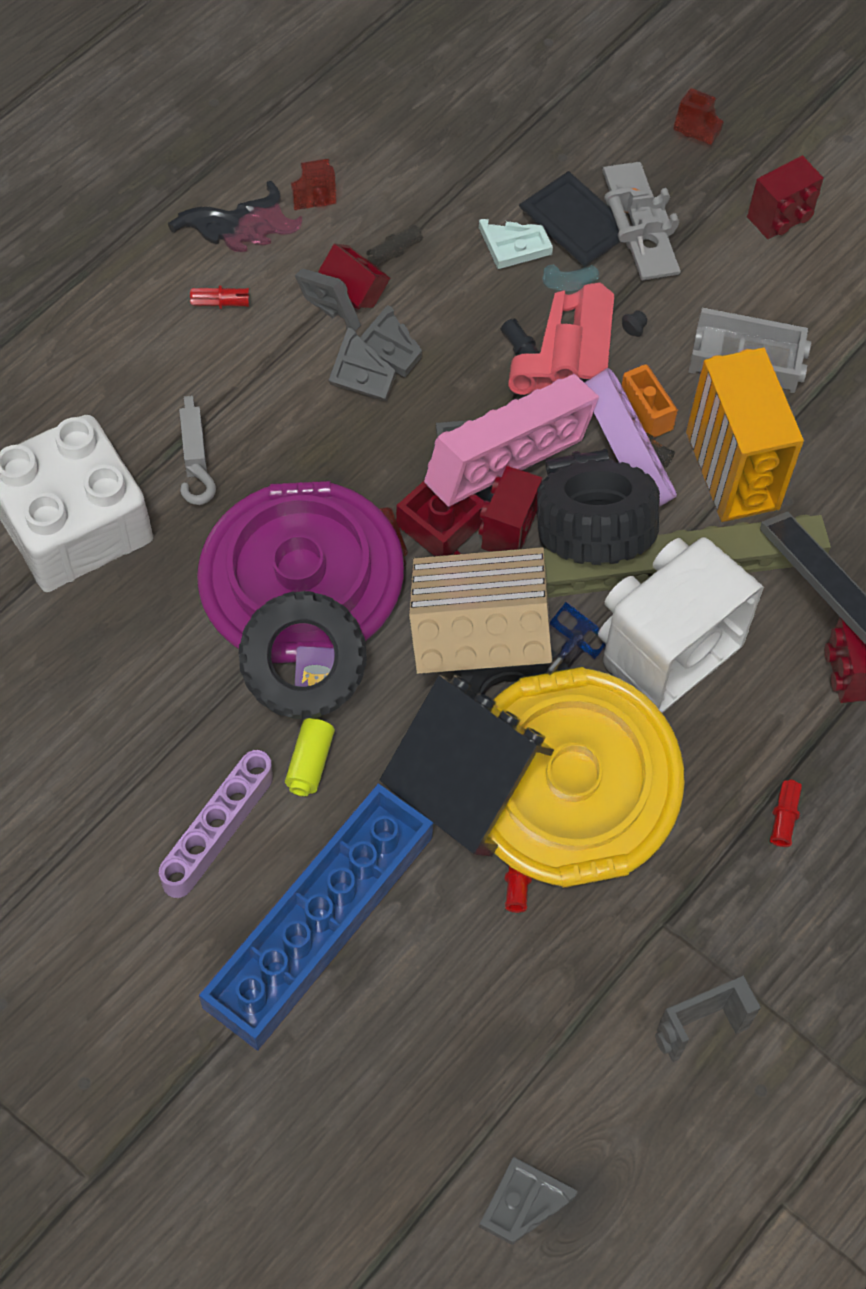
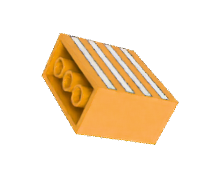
M765 347L753 350L745 349L739 353L724 356L716 355L705 359L686 433L721 522L780 510L804 439Z

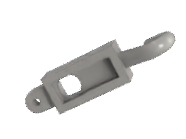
M184 396L185 408H180L179 411L187 477L195 476L200 479L207 489L203 494L193 495L188 490V483H182L180 491L182 497L187 502L202 505L213 499L216 493V485L207 473L200 407L194 406L193 396Z

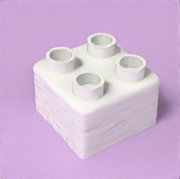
M83 415L68 418L55 428L47 430L18 445L7 446L0 451V520L43 591H53L68 582L74 581L75 578L149 544L153 540L143 493L100 424L93 416Z
M705 537L698 539L690 546L681 538L671 541L662 549L653 562V568L657 571L642 584L633 576L626 577L612 589L604 603L613 613L598 633V637L606 644L603 657L605 668L613 676L631 684L645 694L662 713L744 645L764 586L752 575L747 573L711 540Z

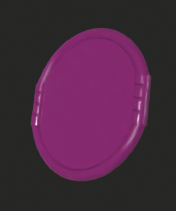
M331 481L270 484V486L262 488L238 501L214 525L205 540L199 558L197 572L198 591L203 609L210 622L229 643L238 649L242 632L256 610L272 598L293 591H311L326 595L345 606L359 623L366 642L386 622L398 601L404 579V558L401 543L388 518L375 504L361 494L341 485L331 483ZM306 623L294 624L284 629L276 637L271 650L272 663H295L297 647L299 646L334 647L329 636L319 627Z

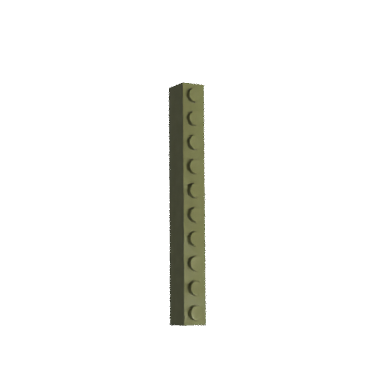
M800 515L795 517L797 522L813 539L829 553L831 546L822 515ZM741 522L734 526H709L703 530H677L670 534L657 535L655 542L643 554L637 553L635 558L628 561L623 559L615 564H610L609 562L601 563V565H592L591 562L576 563L573 559L568 558L565 560L559 557L557 552L553 554L549 549H544L548 598L612 590L628 576H633L642 584L657 572L653 568V562L657 555L666 545L677 538H681L688 546L702 537L708 538L747 573L794 566L760 530L761 522L751 524Z

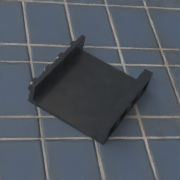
M439 675L379 781L470 852L492 857L499 845L488 837L536 753L551 756L554 749L544 743L546 737L530 727L525 729L520 726L519 722L521 719L507 710L499 711L495 708V700L481 692L476 694L471 691L472 684L457 675H454L452 679Z

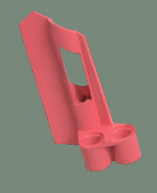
M600 282L584 285L580 291L570 295L565 294V290L555 293L540 354H520L512 359L508 381L511 391L516 394L526 395L536 389H542L551 385L557 379H564L572 374L579 378L591 379L608 368L614 294ZM575 309L574 324H561L562 311Z

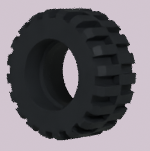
M587 460L585 463H579L578 461L570 463L568 467L562 466L557 468L554 473L546 476L538 489L537 517L539 537L553 554L557 552L559 557L565 560L568 558L573 559L576 563L591 562L592 565H601L604 562L615 564L623 559L627 561L633 559L637 553L641 555L647 551L657 539V534L659 533V487L648 473L645 474L639 467L633 468L630 464L624 462L614 463L613 460H604V462Z
M311 591L284 593L281 596L272 598L261 608L257 609L242 632L238 651L241 674L248 690L256 697V700L274 713L294 719L317 718L340 708L342 704L352 697L360 685L367 661L365 637L356 618L352 616L345 606L333 598ZM299 623L312 624L322 629L331 639L335 654L334 663L328 675L322 681L305 687L295 686L284 681L276 673L271 660V650L276 637L287 627Z

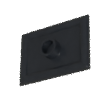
M567 171L519 204V207L538 225H542L544 230L584 267L620 243L618 238L619 229L612 209L570 171Z

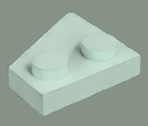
M488 219L479 220L480 232L498 269L552 255L553 246L542 225H520L515 222H506V226L488 224Z

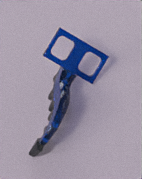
M567 602L563 604L550 621V625L565 635L566 639L560 648L559 654L553 659L546 672L549 675L553 674L563 662V658L577 646L596 659L606 645L603 642L600 648L596 650L584 641L583 637L588 631H593L598 635L601 628ZM562 611H567L577 619V625L572 630L566 628L558 621V616Z

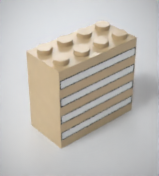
M544 547L414 558L409 615L417 674L552 663Z

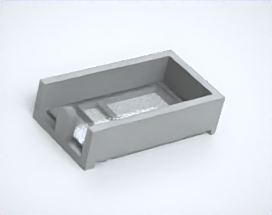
M702 308L689 373L696 374V371L701 372L704 360L713 356H724L739 353L745 349L753 350L765 347L782 389H789L790 393H795L798 382L803 383L806 376L807 365L802 364L803 358H808L811 341L806 340L808 328Z

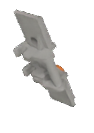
M641 162L603 167L602 171L610 190L605 195L606 204L611 206L619 229L618 238L620 242H627V248L631 250L641 280L679 275L681 271L668 236L672 235L678 227L679 219L675 213L671 214L670 219H668L665 206L670 199L667 188L662 189L660 195L654 197ZM625 212L629 213L633 226L629 225ZM643 240H652L655 242L656 247H645Z

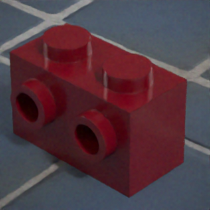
M333 244L318 271L320 274L342 280L347 287L349 299L356 309L361 307L374 308L391 279L351 246Z

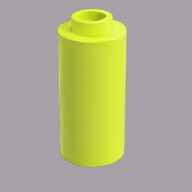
M314 718L303 720L285 778V784L289 787L291 793L305 797L317 792L335 732L331 724Z

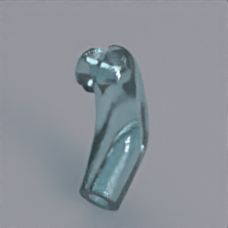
M548 265L543 270L544 276L542 280L549 288L563 291H578L584 285L596 281L599 278V272L595 266H588L570 272H560L556 265Z

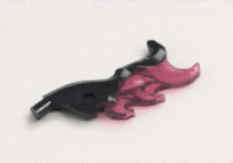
M268 181L266 185L270 194L262 199L240 203L233 211L213 207L191 208L178 213L177 218L168 222V227L173 233L185 226L187 228L193 227L211 243L218 244L219 240L223 239L229 249L236 252H246L247 245L241 244L242 242H250L256 245L271 244V238L264 237L265 235L270 233L285 235L296 232L302 225V216L292 220L283 215L279 207L280 191L272 181Z

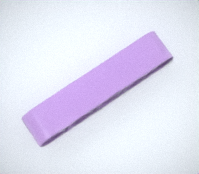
M606 368L584 382L599 396L594 414L619 463H628L633 468L637 466L645 474L648 473L659 487L660 506L677 497L676 491L613 371Z
M253 750L242 757L161 863L159 876L164 892L168 896L181 898L193 889L273 781L271 760L265 752ZM255 767H261L264 769V771L258 775L249 773V771ZM235 793H242L245 795V797L239 801H233L229 799L230 796H232ZM216 819L225 821L220 827L209 826ZM194 846H203L205 848L202 853L197 855L189 853V850ZM174 873L184 874V877L178 882L168 880L169 876Z

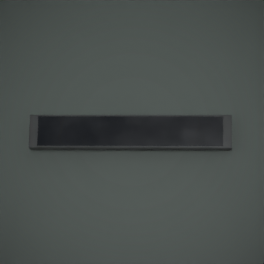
M788 511L762 521L760 530L866 644V594Z

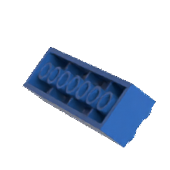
M378 783L200 993L199 998L202 1008L258 1051L429 843L433 834V822Z

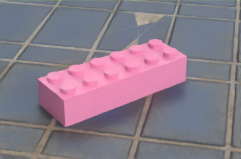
M572 374L564 379H557L547 387L536 389L519 400L514 399L504 407L491 410L474 421L469 420L459 428L450 432H443L435 441V448L432 458L428 463L424 483L449 507L493 485L497 475L502 477L506 466L524 470L582 441L599 396L578 376Z

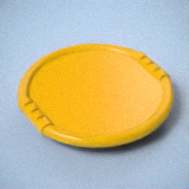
M578 667L556 671L551 675L546 673L519 678V681L510 685L493 699L496 701L495 708L499 711L507 710L521 719L519 722L520 726L525 729L530 727L546 737L544 743L554 749L551 756L536 753L488 836L499 845L494 853L501 860L528 877L565 888L627 876L645 863L661 847L674 827L680 812L685 784L684 765L678 741L670 724L658 707L645 694L620 678L604 672Z

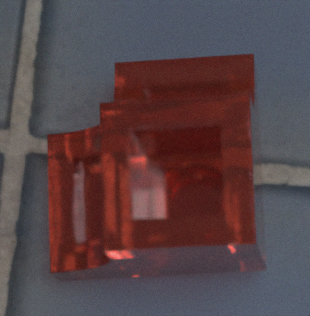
M690 88L680 102L673 130L681 132L687 137H693L712 144L722 130L724 123L715 114L714 104L716 97Z
M329 158L301 163V177L297 181L291 182L294 210L336 204L335 172L333 166H330Z

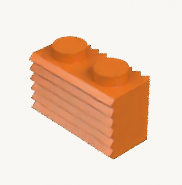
M645 364L625 372L622 388L648 438L652 439L671 431L675 425L674 422L677 418L678 409L649 365Z

